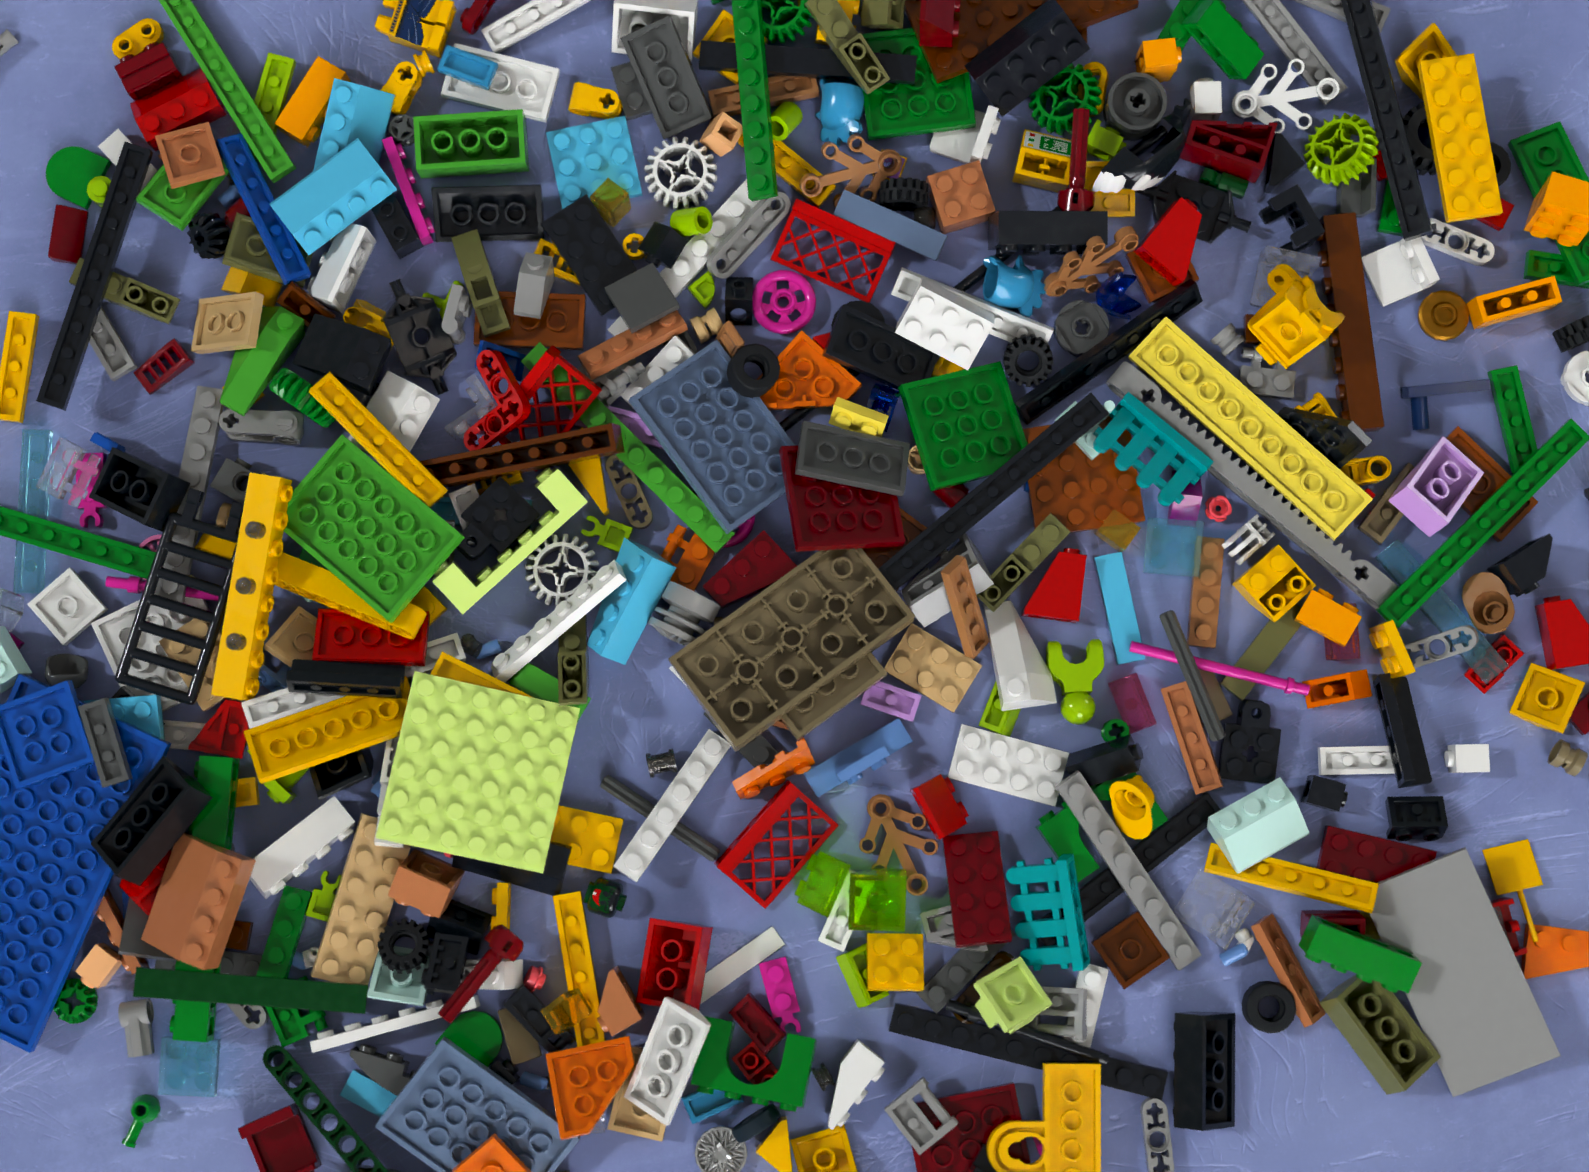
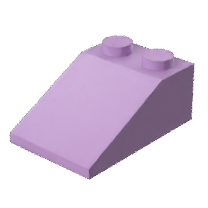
M1442 436L1400 483L1388 501L1430 537L1449 524L1484 472L1449 440Z

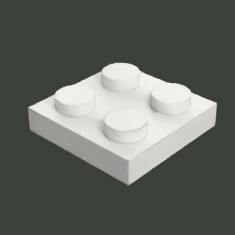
M70 567L27 604L64 646H67L89 627L92 622L108 610L74 569Z

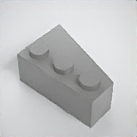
M966 533L959 538L960 541L949 552L945 549L939 554L942 559L930 570L926 567L901 591L907 606L923 627L928 626L952 611L941 571L956 555L966 557L976 595L994 584L980 551Z

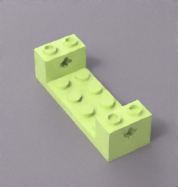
M554 467L552 470L545 468L535 477L538 480L535 487L556 510L553 513L550 510L545 512L537 520L540 525L533 531L529 528L517 538L519 543L512 550L508 547L501 555L499 554L496 557L498 562L492 568L487 565L476 575L477 581L475 583L453 559L449 562L445 560L432 576V582L462 614L470 609L588 502L558 468Z

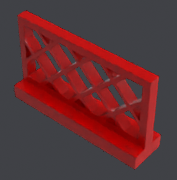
M796 198L770 260L859 300L870 303L896 247V243ZM795 217L806 222L809 229L808 233L794 237L791 226ZM810 224L819 228L812 231ZM824 230L830 232L834 243L819 249L814 234ZM788 233H790L792 239L785 241ZM835 235L843 238V240L837 242ZM811 236L816 250L801 256L796 241ZM848 241L856 244L859 254L844 260L839 245ZM793 243L798 254L797 258L786 261L778 257L783 246ZM859 246L868 249V251L862 253ZM836 247L841 261L826 267L821 252ZM873 252L884 256L880 267L868 270L863 256ZM818 254L823 268L814 272L807 270L803 259ZM861 258L866 272L851 278L845 263ZM800 261L802 267L795 265L793 263ZM843 265L848 279L839 283L831 281L828 270ZM825 271L827 278H824L818 274ZM877 272L874 280L872 281L870 274ZM868 276L871 287L867 296L856 292L852 281ZM850 283L852 290L842 285Z
M554 345L542 355L520 384L528 401L533 397L534 403H530V406L535 408L536 422H522L516 427L519 428L520 441L526 440L524 427L537 426L539 437H544L543 426L556 425L557 434L569 432L602 391L600 387L560 355L561 351ZM558 364L567 371L569 381L555 382L553 370ZM549 377L550 382L544 383L546 379ZM575 385H584L593 393L588 399L577 400ZM569 386L571 400L558 401L556 387ZM539 388H551V402H539L537 392ZM515 404L516 409L512 413L506 414H518L517 408L519 407V404ZM577 404H583L578 410ZM572 405L573 418L560 420L559 406ZM553 406L555 420L542 421L540 407ZM495 417L492 423L493 429L496 432L502 426L499 417ZM567 424L565 428L562 430L561 425ZM505 436L498 441L502 445L514 443Z
M787 780L714 864L766 909L839 825ZM799 797L806 803L807 815L791 816V805ZM810 807L817 813L816 815H811ZM787 810V817H781ZM823 818L830 825L822 834H812L811 819ZM807 819L808 835L792 836L791 820ZM777 821H787L788 836L773 837L772 826ZM769 831V837L762 838ZM812 838H818L812 845ZM808 839L807 852L804 855H793L792 840ZM789 840V856L774 857L773 841ZM758 842H769L770 857L754 858L755 845ZM750 852V858L744 859ZM794 859H800V860L794 865ZM790 860V871L785 876H775L774 861ZM770 861L771 877L755 878L754 862ZM740 863H751V878L739 879L733 873V870ZM775 880H781L775 887ZM771 881L772 891L763 900L756 894V882ZM752 882V889L745 883Z

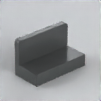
M1373 157L1375 164L1366 166L1368 173L1361 172L1358 174L1359 181L1351 178L1349 185L1341 181L1336 191V214L1356 212V217L1362 218L1375 211L1376 157Z

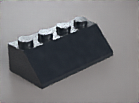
M163 756L91 842V845L117 877L140 886L207 806L212 796L197 780Z
M1175 1013L1173 1025L1175 1032V1049L1173 1052L1174 1127L1197 1131L1235 1127V1013Z

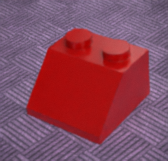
M939 774L910 790L936 839L940 840L967 824L965 818L969 815L961 801L956 803L951 794L955 792V788L949 777L943 779L942 775Z

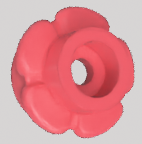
M1225 496L1210 497L1206 501L1205 505L1207 508L1205 509V514L1209 519H1214L1216 522L1225 521L1232 512V506ZM1216 506L1221 508L1220 511L1216 510Z
M530 966L525 975L523 984L532 992L535 989L541 990L544 985L546 974L543 973V968Z

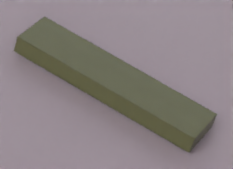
M1295 604L1275 623L1269 619L1234 666L1264 674L1302 625L1295 621L1301 607ZM1225 676L1220 682L1221 686L1241 701L1245 699L1256 684Z

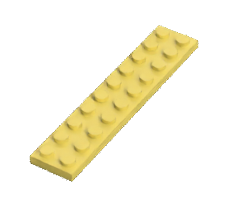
M1167 317L1128 356V359L1271 486L1275 487L1280 494L1282 493L1288 501L1292 502L1296 508L1333 541L1373 500L1363 489Z

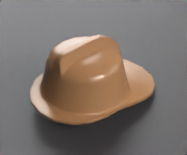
M1480 572L1467 579L1463 586L1462 599L1475 628L1484 634L1506 631V628L1513 620L1515 609L1500 577L1489 572Z

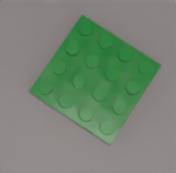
M913 28L862 34L874 53L917 55L915 85L884 83L868 95L864 92V113L868 141L976 127L969 72L936 83Z
M1001 361L969 368V370L965 369L901 384L898 387L931 491L987 478L1028 445Z

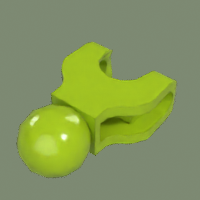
M1100 639L1090 640L1086 647L1085 661L1074 664L1069 663L1064 658L1059 642L1048 641L1046 646V665L1053 681L1059 684L1062 696H1064L1060 706L1061 713L1072 724H1085L1095 714L1096 706L1090 693L1092 692L1093 680L1098 677L1104 668L1102 642Z

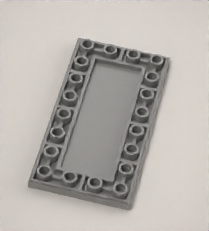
M1465 847L1377 882L1379 885L1373 912L1369 914L1382 942L1410 952L1422 962L1412 987L1406 995L1426 1038L1441 1056L1437 1063L1453 1097L1561 1056Z

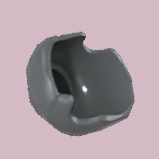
M57 654L47 658L45 678L51 686L72 680L76 689L86 682L88 677V661L86 658L74 654Z

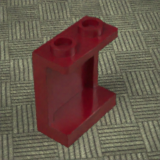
M296 1103L238 1128L241 1138L247 1139L260 1172H315V1169L322 1165Z

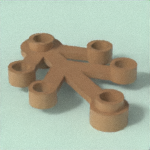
M853 134L847 140L848 147L853 152H862L874 160L863 164L839 150L835 143L828 141L821 147L822 155L826 159H834L847 168L821 176L813 173L805 174L801 178L799 186L806 196L816 197L821 193L823 187L849 180L844 189L855 194L865 176L875 173L869 186H864L859 191V196L863 197L865 192L871 191L872 196L867 200L874 202L881 181L885 180L887 176L897 174L901 169V156L893 149L879 151L865 143L860 135ZM855 139H860V145L856 148L852 147V142ZM829 146L834 147V152L831 155L826 154V149ZM886 158L892 159V163L889 166H884ZM814 180L813 187L806 188V182ZM842 193L837 194L833 198V205L835 206V208L838 204V201Z
M1125 226L1119 229L1114 235L1116 242L1106 249L1102 238L1094 236L1087 241V247L1081 258L1076 251L1067 253L1063 257V264L1060 270L1051 273L1045 278L1044 290L1046 294L1058 297L1065 294L1069 289L1084 288L1087 293H1094L1100 288L1101 284L1093 274L1107 273L1112 279L1122 275L1124 268L1120 261L1102 262L1122 249L1124 251H1131L1138 246L1139 236L1132 226ZM1082 275H1091L1086 278L1077 279Z
M878 794L873 796L867 804V812L871 817V821L865 837L859 842L860 850L866 854L872 853L875 850L876 842L874 840L881 823L887 834L877 862L871 867V874L877 879H882L887 875V865L894 848L907 876L905 881L907 891L915 896L924 894L928 888V881L924 875L917 873L904 844L921 849L926 855H934L938 850V844L934 839H923L898 830L892 818L909 823L915 830H921L925 827L926 818L920 813L912 814L895 808L893 800L887 795ZM878 803H884L886 806V811L882 814L878 813L875 809ZM916 816H920L923 820V824L920 827H915L912 823L913 818ZM865 840H870L873 843V847L869 851L864 850L862 847V843ZM926 842L934 843L935 848L932 852H927L924 849ZM877 865H882L885 869L884 874L881 876H877L874 873V868ZM913 879H919L921 881V887L919 889H913L911 887V882Z

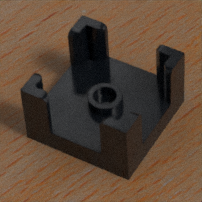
M1298 184L1269 199L1267 202L1269 206L1258 213L1264 224H1268L1284 215L1293 231V234L1290 236L1291 241L1279 248L1284 260L1312 246L1325 232Z

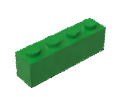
M1315 915L1311 916L1298 944L1306 953L1305 957L1316 963H1321L1322 960L1331 963L1330 966L1333 969L1342 973H1346L1349 970L1356 973L1355 976L1368 983H1372L1375 980L1382 983L1381 986L1393 993H1397L1398 990L1409 993L1422 965V962L1410 952Z

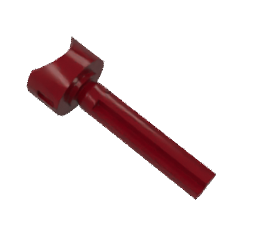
M1073 109L1069 188L1059 190L1057 205L1062 211H1091L1094 207L1095 192L1084 189L1090 109ZM1075 197H1078V204L1074 203Z
M503 924L493 927L484 938L490 943L488 946L491 949L486 952L438 1012L450 1024L501 962L502 957L514 962L523 951V941Z

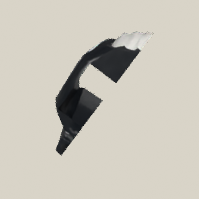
M1185 98L1183 106L1176 105L1172 114L1163 117L1173 127L1161 143L1151 152L1154 154L1152 157L1143 162L1124 146L1101 170L1091 191L1118 193L1123 187L1134 191H1144L1166 177L1179 160L1185 146V133L1183 129L1191 111V102Z

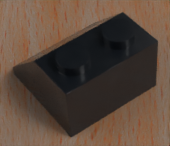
M1547 534L1529 541L1487 568L1488 572L1500 577L1509 595L1515 594L1518 597L1522 594L1530 593L1540 586L1538 581L1546 576L1553 540L1552 536Z
M367 747L309 767L318 798L320 800L370 778L374 764L370 748Z

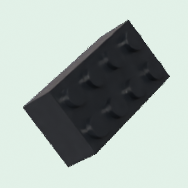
M1048 0L964 66L994 107L999 108L998 112L1003 117L1086 53L1090 47L1057 1Z
M997 211L988 217V250H996V255H1012V252H1018V250H1023V255H1039V252H1045V250H1050V255H1066V252L1076 251L1079 255H1083L1087 247V241L1094 236H1100L1105 245H1108V211Z

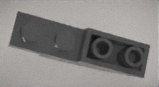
M360 1044V1047L351 1049L350 1056L358 1067L377 1084L394 1095L400 1093L416 1072L411 1070L410 1074L407 1073L410 1062L403 1060L404 1056L401 1054L387 1052V1055L377 1053L376 1047L366 1044Z

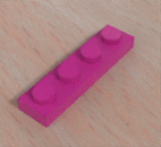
M392 136L382 139L419 239L424 246L433 243L431 234L435 232L430 217L425 218L422 209L426 208L421 193L415 194L412 184L416 183L414 174L410 167L405 168L403 159H406L407 156L401 143L396 144Z

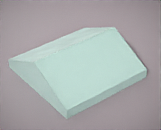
M394 946V952L400 956L409 955L414 950ZM378 951L367 998L423 1006L427 992L424 985L421 984V978L424 968H428L430 958L427 957L428 961L425 964H420L421 968L419 970L413 968L411 969L412 973L407 974L406 971H403L400 974L395 969L391 971L384 964Z

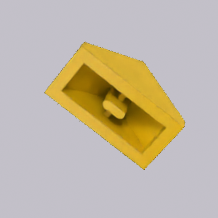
M230 267L221 290L232 295L256 291L264 295L263 307H273L283 285L279 282Z
M783 1116L777 1121L756 1148V1153L779 1172H793L787 1116Z

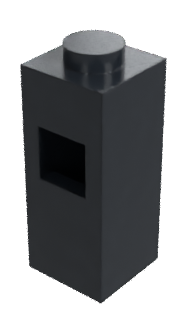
M1130 734L1070 753L1066 769L1069 776L1077 770L1080 771L1088 785L1093 786L1138 772L1141 759H1143V752L1140 745L1134 743Z

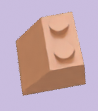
M414 849L399 865L387 896L394 898L400 905H410L419 909L426 916L440 918L458 888L465 870L452 867L449 863Z
M618 965L608 972L598 1009L600 1016L597 1018L602 1030L605 1033L609 1031L611 1036L638 1022L645 1015L640 1004L636 1002V997Z

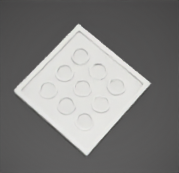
M185 597V604L210 611L205 599ZM140 600L91 623L114 675H116ZM150 605L146 621L177 630L194 618ZM142 631L137 648L168 657L159 643L163 638ZM133 658L128 672L129 675L188 692V687L178 672ZM119 683L120 688L126 686L135 696L155 695ZM161 696L162 712L181 702Z

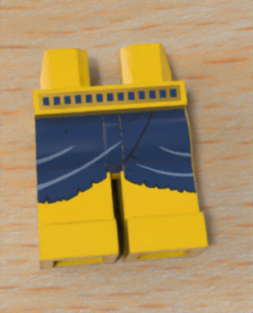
M383 0V6L394 10L392 18L381 14L378 15L375 23V28L378 32L387 35L390 42L399 43L421 52L426 50V53L438 58L442 57L448 38L447 32H450L457 11L454 1Z

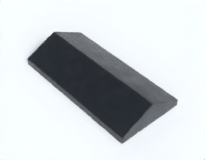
M541 184L431 188L436 242H452V237L475 229L478 230L481 241L545 238L544 230L541 227V223L544 222Z
M550 841L543 874L453 855L452 867L500 881L511 882V884L554 896L560 895L572 847Z

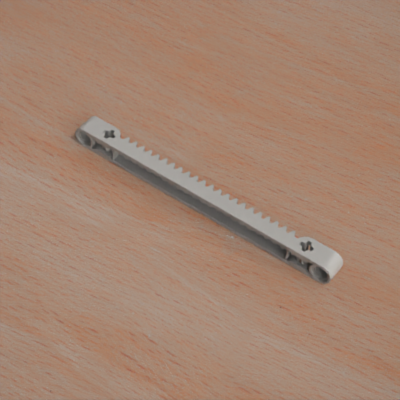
M1125 361L1122 362L1106 381L1108 388L1119 398L1122 399L1127 392H1130L1214 462L1207 470L1372 608H1378L1398 588L1390 578L1372 563L1360 559L1352 561L1350 559L1351 550L1342 553V543L1334 546V541L1330 537L1325 539V533L1322 530L1316 531V524H1307L1308 517L1306 515L1301 518L1299 517L1300 510L1298 508L1290 510L1292 502L1287 501L1284 504L1281 502L1283 498L1282 493L1277 496L1273 495L1275 487L1272 486L1265 489L1266 480L1263 479L1257 482V472L1248 475L1249 466L1246 465L1240 468V458L1231 461L1232 452L1228 451L1223 454V444L1216 447L1213 446L1215 438L1211 437L1206 440L1205 435L1207 431L1205 429L1198 433L1196 431L1198 423L1189 426L1188 421L1190 417L1188 415L1180 418L1181 409L1172 412L1171 407L1173 403L1170 401L1163 404L1159 387L1133 365ZM1147 393L1151 397L1149 401L1144 403L1141 399ZM1360 569L1362 571L1360 573L1361 579L1357 580L1355 578L1356 570Z

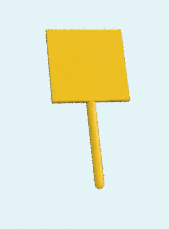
M1526 839L1482 850L1496 895L1517 891L1534 942H1537L1538 936L1523 889L1543 885L1529 840Z

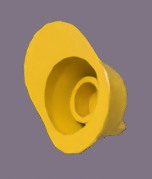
M1136 775L1126 781L1112 783L1109 793L1113 816L1119 829L1133 839H1144L1149 836L1152 831L1151 809L1155 802L1153 790L1143 781L1141 775Z

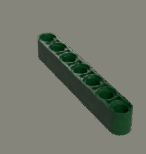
M279 1045L267 1048L263 1055L265 1067L353 1172H361L360 1166L362 1162L370 1159L374 1162V1168L371 1172H389L293 1056ZM276 1054H284V1062L280 1066L273 1067L271 1064L272 1058ZM297 1074L301 1075V1084L296 1088H290V1078ZM312 1096H319V1105L315 1109H308L307 1100ZM330 1117H337L338 1124L336 1128L331 1131L325 1130V1121ZM348 1138H354L356 1141L355 1148L351 1152H343V1142Z

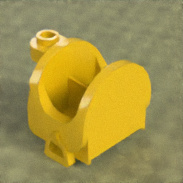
M1279 264L1272 269L1267 277L1268 285L1276 294L1256 312L1247 325L1249 330L1261 342L1255 348L1256 351L1269 365L1272 366L1278 360L1287 369L1317 345L1325 341L1334 329L1342 323L1345 316L1340 310L1336 312L1330 311L1320 301L1315 290L1314 281L1308 275L1301 278L1291 266Z

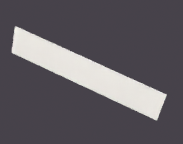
M773 926L705 973L700 1004L785 945Z

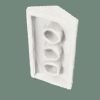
M668 996L664 997L624 1095L630 1102L666 1126L671 1123L711 1026L698 1009Z

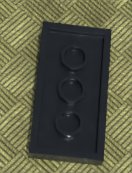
M586 194L542 222L541 227L600 315L603 316L615 308L605 292V287L637 271V269Z
M845 304L839 309L822 354L826 358L898 391V387L901 384L931 378L939 355L896 334V328Z

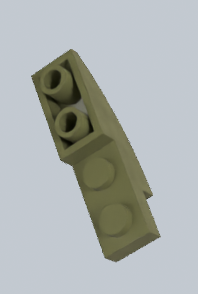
M809 0L805 3L819 25V31L831 49L867 95L890 80V77L861 32H857L837 0Z
M475 229L452 237L463 278L484 337L510 330L511 327L478 230Z
M79 258L69 280V283L76 286L84 262L83 258ZM115 272L112 273L104 300L166 324H170L180 302L179 298Z
M1050 513L991 574L994 584L976 596L994 612L1071 531Z
M584 615L558 637L559 706L588 703L589 653L587 645V615Z

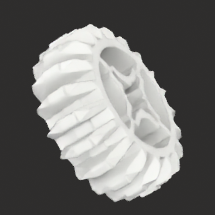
M686 136L683 138L682 143H678L677 137L672 138V145H669L666 140L662 141L664 149L661 150L655 146L653 150L656 156L648 155L647 159L650 164L644 166L645 172L649 173L644 177L645 182L651 183L648 186L649 193L656 192L654 195L656 201L664 198V207L669 206L673 202L674 210H678L679 203H683L684 209L689 208V202L691 201L698 207V197L706 201L708 195L705 191L713 192L714 186L710 182L717 181V175L713 174V172L717 171V165L711 164L714 160L713 155H706L708 151L706 146L698 149L699 143L697 140L688 145V137ZM683 155L678 161L668 160L673 156ZM693 158L702 166V178L697 177L696 173L690 169ZM685 168L686 175L681 174L680 177L677 178L676 172L680 173L682 169L684 170ZM660 169L664 170L665 174L671 177L668 189L659 180ZM688 185L694 187L689 191L679 192V190L683 186Z
M566 533L562 536V542H559L556 534L552 535V544H549V541L546 539L543 542L545 545L543 549L539 546L535 549L539 553L537 557L532 554L527 556L529 560L534 561V565H525L526 570L533 571V574L525 576V579L527 581L535 580V583L531 584L529 589L530 591L540 589L536 594L538 600L547 595L545 604L548 606L552 603L553 599H556V606L562 600H567L576 592L581 584L587 583L598 572L591 570V568L599 566V562L597 560L589 561L590 558L594 557L595 552L593 550L584 552L589 546L588 543L583 542L578 547L579 537L574 536L571 543H569V535ZM560 549L558 558L554 563L542 565L544 559L550 553ZM569 550L581 556L584 569L570 565ZM564 562L566 564L565 567L572 572L564 573L560 579V575L553 570L560 569ZM540 573H546L555 577L556 592L544 586ZM583 577L576 588L564 592L567 582L571 578Z

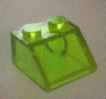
M819 851L818 855L812 853L806 867L810 871L806 881L800 880L794 894L799 896L797 903L829 917L851 865L822 851Z
M876 868L850 873L849 930L905 932L906 869Z

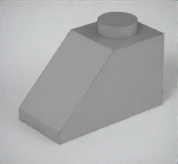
M526 252L518 274L514 315L541 319L555 280L553 257Z

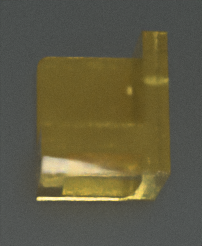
M609 178L590 196L592 203L604 221L612 227L631 209L629 193Z
M1113 510L1095 532V535L1118 552H1123L1141 528L1117 510Z
M577 988L564 992L542 1009L541 1012L556 1035L569 1031L590 1015L592 1010Z

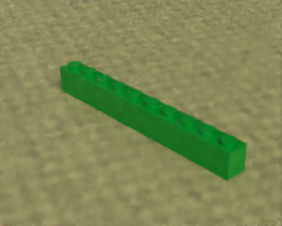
M199 755V761H196L194 766V776L212 796V799L189 826V833L199 839L232 850L240 758ZM177 960L175 970L220 973L221 962L219 968L202 970ZM172 1000L173 1004H176L175 1015H172L170 1020V1032L173 1033L172 1040L209 1042L214 1040L217 1003Z

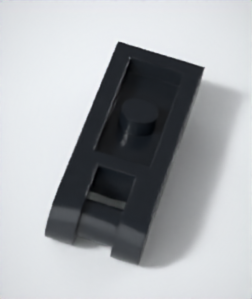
M522 984L503 1002V1006L548 1053L561 1051L567 1045L571 1046L576 1041V1037L552 1014L525 984ZM557 1032L560 1037L555 1042H552L549 1038Z

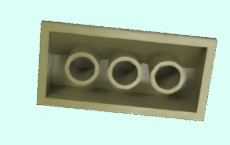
M1354 975L1338 985L1319 1004L1384 1092L1388 1095L1406 1091L1441 1056L1393 992L1383 988L1380 982L1373 980L1372 983H1368Z

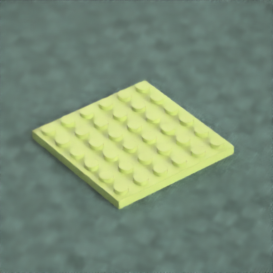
M415 671L375 838L543 874L580 708L568 705L559 706V703Z

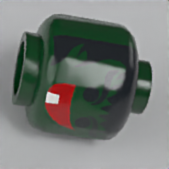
M599 877L595 882L590 881L584 903H587V908L590 912L611 918L617 910L622 912L627 895L622 894L623 886L620 883Z

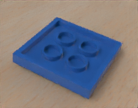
M72 680L58 683L0 705V742L16 789L24 788L94 762L78 709L80 703Z

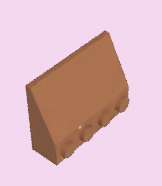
M183 833L172 849L141 940L179 961L202 970L219 968L256 860Z

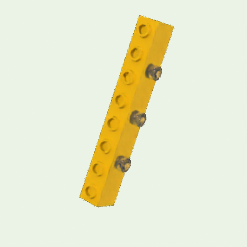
M249 472L211 695L238 700H250L255 698L259 691L260 683L258 676L264 662V641L269 634L268 618L269 612H271L274 605L272 595L274 585L279 576L277 566L279 557L283 552V531L288 524L287 508L288 502L293 495L292 480Z

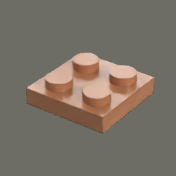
M209 122L155 136L171 189L226 175Z

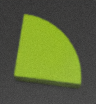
M709 271L688 287L689 292L705 310L710 306L715 295V284Z

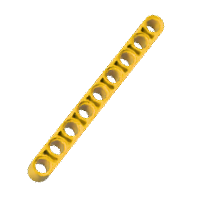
M203 533L195 548L231 559L236 543ZM284 552L279 557L277 566L279 576L275 584L276 586L402 637L415 639L427 616L423 609L409 603L393 623H390L329 570Z

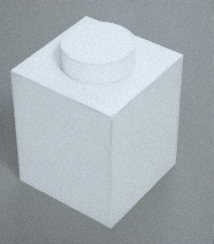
M1200 78L1194 81L1189 90L1191 102L1190 121H1218L1222 114L1221 81H1213L1212 78Z
M1489 744L1447 745L1448 751L1444 753V763L1449 768V773L1490 772Z

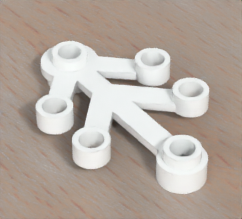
M1293 59L1289 62L1288 70L1272 92L1267 95L1258 96L1266 83L1273 80L1277 75L1276 66L1266 64L1261 68L1260 76L1250 90L1240 91L1234 96L1232 109L1237 116L1242 118L1253 116L1264 125H1268L1269 122L1278 121L1282 127L1280 131L1275 133H1282L1285 129L1284 121L1280 118L1271 117L1260 108L1272 105L1293 120L1298 129L1306 130L1312 125V117L1307 113H1301L1287 102L1320 97L1326 101L1332 100L1339 93V84L1333 78H1325L1317 86L1286 91L1295 77L1300 75L1305 68L1302 60ZM1298 62L1301 65V70L1293 72L1291 70L1292 63ZM1271 67L1274 70V75L1266 77L1264 75L1265 68ZM1326 84L1332 87V93L1329 95L1322 92V87ZM1243 99L1250 101L1251 106L1249 109L1241 108L1240 102ZM1302 116L1307 117L1309 120L1308 125L1305 127L1299 125V118Z

